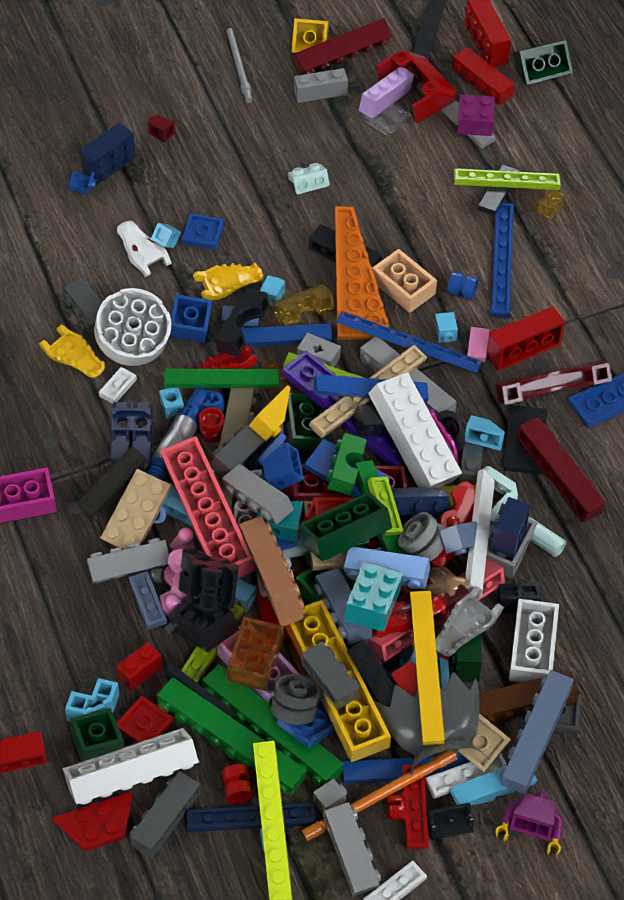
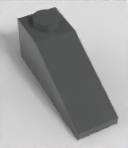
M465 442L461 463L462 474L460 475L459 484L465 481L472 485L477 484L478 471L481 470L483 446Z

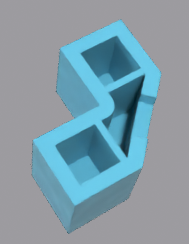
M98 678L92 696L72 691L65 708L67 721H70L71 718L111 708L113 713L120 695L118 683Z

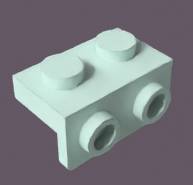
M319 163L310 164L307 168H295L292 172H288V178L294 183L296 194L330 185L327 169Z

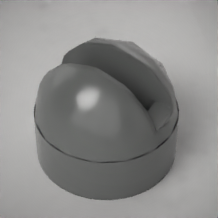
M155 567L150 571L149 576L152 582H164L165 570L163 567Z

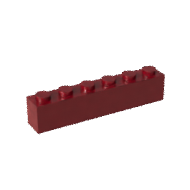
M382 18L296 52L292 58L300 75L315 73L318 68L323 70L330 67V64L333 62L336 64L341 63L348 56L350 58L356 57L363 50L369 52L378 44L380 47L389 43L388 40L392 37V33L385 18Z
M537 417L520 425L516 438L581 521L584 523L602 514L606 505L603 496L596 491L592 482L584 476L580 467L573 462L569 453L559 444L558 439L550 433L546 424Z

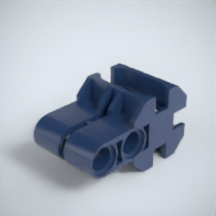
M113 402L111 470H129L130 455H132V470H148L151 466L153 438L152 403ZM121 421L128 422L125 427L118 426V423ZM140 421L147 422L145 427L139 428L137 426ZM131 440H133V449H130Z

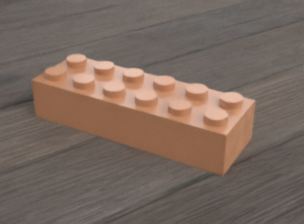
M262 516L239 524L243 538L254 560L256 572L280 626L284 627L304 619L302 610H305L302 599L298 598L300 590L297 583H293L295 582L291 570L288 571L287 561L283 558L280 546H277L278 543L275 535L272 534L269 522L265 523Z

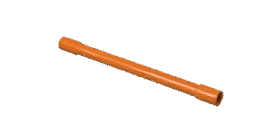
M453 749L447 750L414 769L412 777L410 771L350 804L351 808L354 807L358 813L436 769L457 760V756ZM323 819L301 831L308 842L327 830V826Z

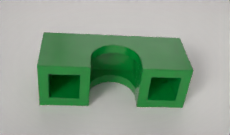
M345 432L342 440L338 439L335 447L338 454L333 455L330 464L334 468L329 469L326 478L329 481L327 489L351 495L359 469L353 468L348 464H355L361 461L367 439Z

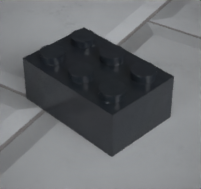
M185 601L168 613V617L176 634L207 653L240 630L232 610L218 606L219 611H206L197 608L199 603L190 604Z

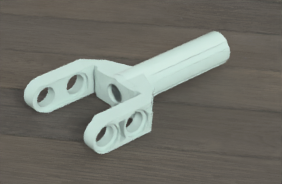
M485 466V471L495 481L494 490L504 496L491 510V527L501 504H505L508 497L517 500L518 493L515 482L492 467ZM540 523L537 524L530 540L554 557L559 556L566 546L564 539Z

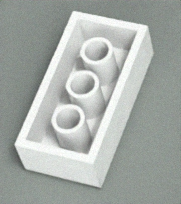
M525 599L518 600L509 681L524 683L543 678L544 675L548 676L550 670H553L559 604Z

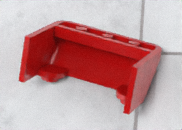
M399 51L376 65L379 81L397 68L402 67L410 68L424 83L422 92L425 97L412 104L417 124L453 103L456 99L455 89L423 56L407 51Z

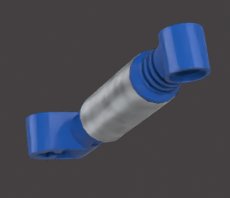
M200 388L193 391L184 409L175 417L151 458V466L147 474L162 481L165 480L169 473L160 450L192 438L197 430L199 414L202 410L214 407L222 411L223 415L226 414V407L221 393Z

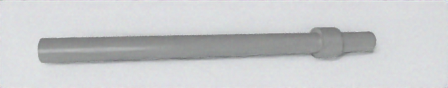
M228 28L226 32L241 82V92L244 94L246 102L251 103L253 101L251 86L247 82L233 29Z

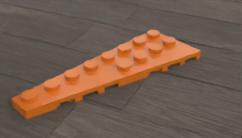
M335 206L337 319L340 313L344 311L389 327V321L384 311V305L379 295L373 269L359 230L354 207ZM337 323V340H371L375 337Z

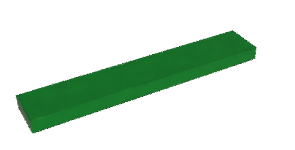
M165 369L164 388H279V369Z
M373 460L357 462L353 467L359 469L357 478L361 490L365 494L370 492L367 480L372 477H378ZM399 534L378 535L383 551L406 554L398 545L397 539Z

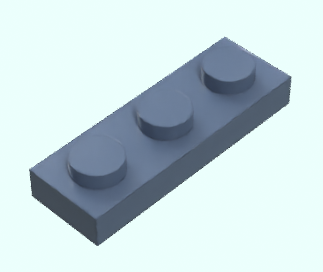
M148 571L130 576L129 583L147 629L167 624L166 616Z

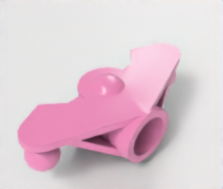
M182 528L169 546L172 552L168 557V566L164 571V579L171 586V590L160 595L161 606L164 614L167 616L176 606L183 604L188 598V595L179 590L180 571L182 570V550L187 548L196 549L193 542L194 534L190 528Z

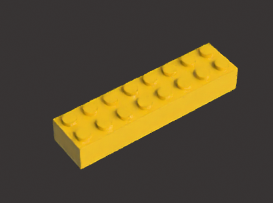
M320 600L306 605L305 610H302L304 619L285 626L300 658L302 653L323 642L326 647L329 646L333 650L337 661L345 665L348 675L351 678L354 677L359 684L358 698L339 710L334 707L322 690L320 693V700L351 763L390 748L391 735L355 663L348 654V649L324 601Z

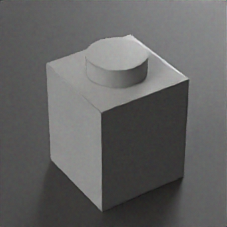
M332 779L313 792V802L323 814L325 810L345 804L347 791L341 783L338 784L335 779Z

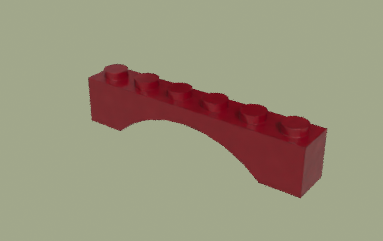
M599 360L496 383L498 401L507 405L556 390L612 381L610 363Z

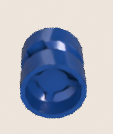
M453 271L448 283L447 294L454 296L460 294L462 298L472 301L477 290L479 278L470 275L465 277L463 273Z

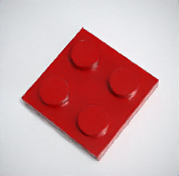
M141 695L120 718L117 725L122 734L135 743H139L163 735L173 724L174 717Z

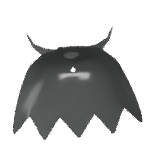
M452 672L445 691L440 688L444 744L423 745L418 692L413 697L395 685L390 707L374 701L393 738L403 749L417 755L411 765V777L414 766L422 759L435 757L447 750L453 749L455 752L459 749L473 748L484 754L476 746L469 743L476 734L479 721V689L476 679H474L469 690L455 672Z

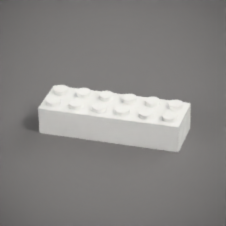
M409 373L376 384L368 394L418 488H439L459 477L462 472Z
M184 728L62 769L69 792L75 803L87 804L93 798L99 796L107 797L112 795L114 791L120 789L128 790L134 784L140 782L148 783L158 776H169L175 770L192 768L199 761L192 738Z

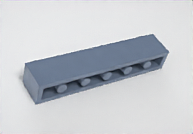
M550 670L548 676H543L540 684L542 690L540 694H535L532 702L534 708L532 712L528 711L524 720L526 726L524 729L520 728L516 737L518 741L517 746H512L508 755L510 759L509 764H504L500 776L503 777V786L522 794L527 793L571 693L574 682L573 678Z

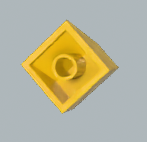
M294 18L292 52L296 53L327 41L329 21Z

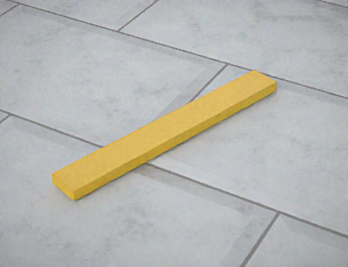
M431 591L410 592L422 740L423 745L444 744Z

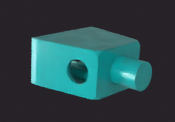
M290 501L294 510L277 525L263 518L265 523L269 522L272 534L276 538L298 543L299 524L302 523L303 501Z

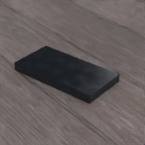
M509 405L504 471L542 475L543 471L516 438L520 425L537 417L546 424L547 409Z

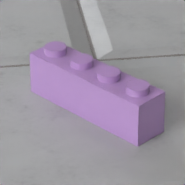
M397 68L362 94L359 111L371 118L377 116L411 90L414 74L406 68Z

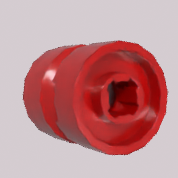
M206 408L199 414L201 439L208 443L220 441L224 426V415L217 408Z
M235 764L222 770L221 774L223 784L226 786L225 795L227 802L240 804L253 798L252 784L249 782V769L246 765Z

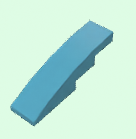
M501 770L454 786L450 789V792L457 805L465 803L476 805L494 801L496 796L511 794L515 790L502 785L503 777L500 776ZM535 775L531 781L530 786L534 785L537 782V778Z

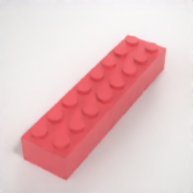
M197 436L160 450L166 469L204 553L210 557H221L229 560L227 565L237 564L239 566L238 578L256 571L252 555Z

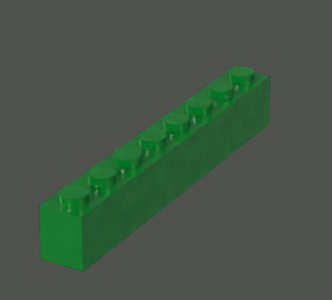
M220 664L202 680L203 688L236 713L235 719L239 723L247 725L250 731L259 735L266 742L275 741L276 749L307 769L306 774L311 777L314 784L319 787L323 786L332 779L336 781L343 774V762L318 742L307 749L277 724L278 719L271 712V705Z
M172 677L157 694L159 708L166 713L170 712L178 722L187 724L195 734L204 736L211 745L220 747L228 757L237 759L241 764L246 765L249 771L253 770L256 773L253 743L266 741ZM276 749L281 794L286 793L291 797L306 779L307 769Z

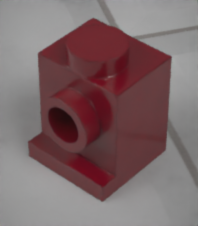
M157 113L149 118L147 124L150 135L165 143L175 134V121L173 119L169 121Z

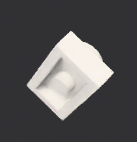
M121 367L99 391V396L112 404L113 402H118L137 380V376Z

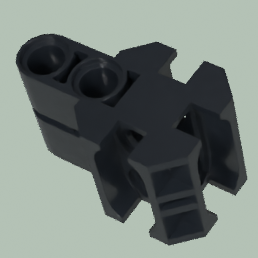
M183 549L179 590L188 595L187 602L190 604L199 603L197 608L201 610L219 611L218 606L232 609L235 605L239 566L237 564L227 565L229 560L221 557H210L197 549Z

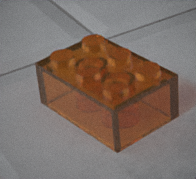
M243 617L226 669L227 682L267 691L284 640V626Z

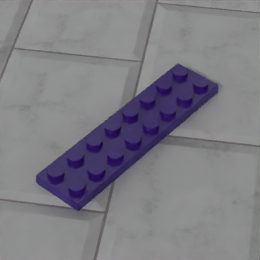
M307 350L284 367L281 372L282 375L325 411L344 397L315 394L316 374L337 375ZM352 417L341 424L354 436H358ZM391 435L358 436L367 439L366 446L389 466H402L405 463Z

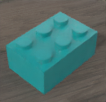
M363 562L346 604L344 621L384 632L401 590L403 572Z

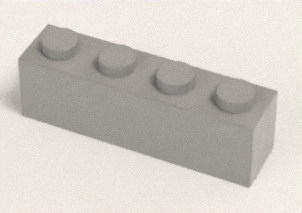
M238 464L222 478L225 484L224 489L230 496H236L242 504L246 503L253 512H259L266 521L270 520L277 525L294 510L287 495L241 464Z
M160 538L149 540V544L142 546L141 543L129 545V549L121 550V547L109 550V554L102 555V552L91 554L90 558L87 559V565L92 584L149 571L155 567L168 566L169 552L166 540L160 541Z
M348 802L325 810L323 818L352 897L378 888L381 877L377 868L374 869L371 863L373 856L370 848L366 849L364 844L366 838L363 829L358 828L356 822L358 816L355 808H351Z

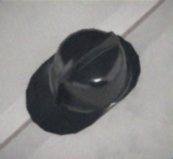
M441 411L436 417L453 439L458 454L465 445L464 424L453 411Z

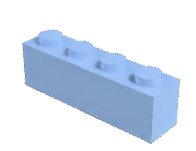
M352 547L347 552L344 571L346 577L352 580L357 579L363 562L403 572L401 586H408L411 589L426 588L430 571L429 558Z

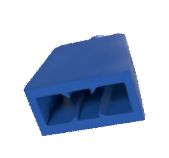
M287 442L263 460L264 473L259 477L278 490L304 480L299 452Z

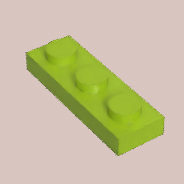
M388 476L369 478L367 483L370 493L388 508L392 529L383 533V536L401 534L404 530Z

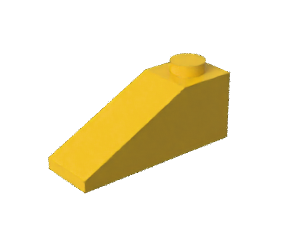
M288 385L249 425L265 441L271 436L275 438L282 430L280 426L285 420L290 393Z

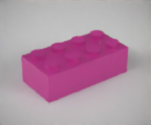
M48 467L0 476V523L57 512Z

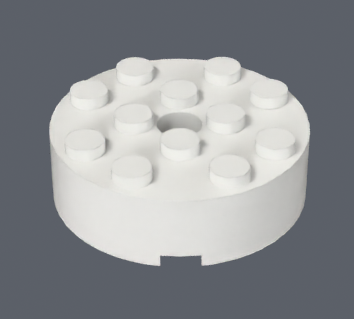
M137 288L122 289L113 295H109L101 304L94 325L95 339L102 352L111 360L128 366H139L156 359L164 350L171 331L170 314L162 304L163 302L154 294Z

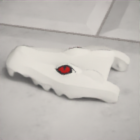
M125 221L117 227V234L123 240V245L130 262L141 271L144 277L151 274L147 266L161 259L165 266L172 264L166 249L159 243L151 240V237L141 231L133 221Z

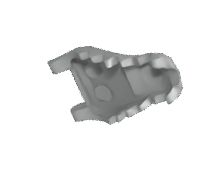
M476 586L467 596L458 601L452 609L451 616L447 618L443 631L435 638L436 650L444 656H451L463 644L488 630L496 622L504 607L498 603L491 611L478 600L482 589Z

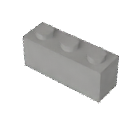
M344 68L294 76V93L297 102L347 95L348 79Z

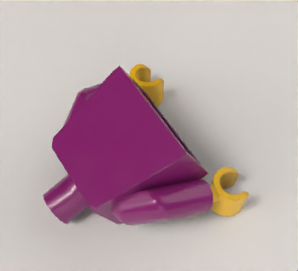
M538 792L536 795L525 794L523 799H518L508 805L501 821L503 822L502 826L496 828V838L503 831L506 833L503 840L506 841L509 837L508 827L510 825L512 830L550 841V838H552V842L548 845L546 851L549 855L550 847H555L557 849L556 856H558L561 850L558 841L561 840L563 820L559 812L555 810V802L548 800L545 793Z

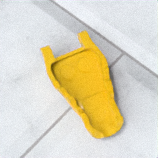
M232 263L230 266L226 264L222 266L216 265L206 271L195 272L193 277L195 281L203 283L205 290L201 292L202 299L219 300L248 284L262 281L263 273L256 263L244 267L241 264L234 265Z
M62 324L57 327L61 337L51 346L45 340L39 343L49 358L74 367L90 378L99 376L105 369L104 361L101 362L95 356L94 351L90 345H87L86 340Z

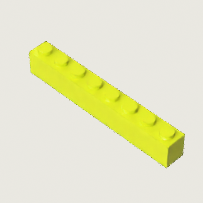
M275 741L253 743L269 900H293Z

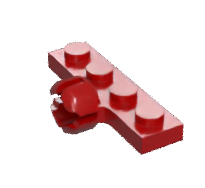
M402 765V775L411 771V765ZM415 765L414 769L418 768L421 765ZM424 776L404 787L403 793L391 794L387 799L388 818L390 820H402L405 823L407 850L429 848Z

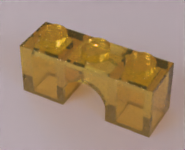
M324 284L273 302L276 318L285 327L302 321L300 313L312 310L319 315L335 309L333 294Z

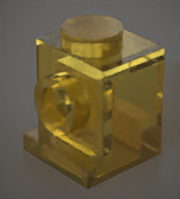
M549 190L539 200L538 213L553 220L562 209L565 197L560 191Z

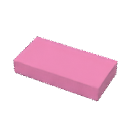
M471 327L467 356L485 362L490 329Z

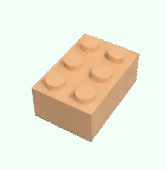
M400 249L372 267L377 286L409 313L436 294L437 280Z

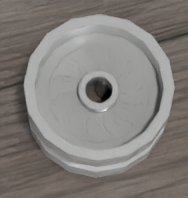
M421 512L413 516L403 526L404 531L398 535L397 542L405 552L412 556L429 558L430 562L445 548L440 534V530L445 528L437 523L429 513Z

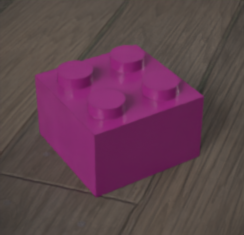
M460 94L457 134L492 136L494 97Z

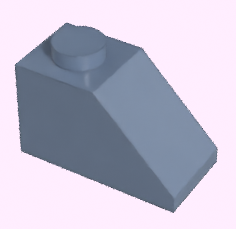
M477 521L458 524L440 530L446 554L453 552L455 556L467 552V548L474 545Z

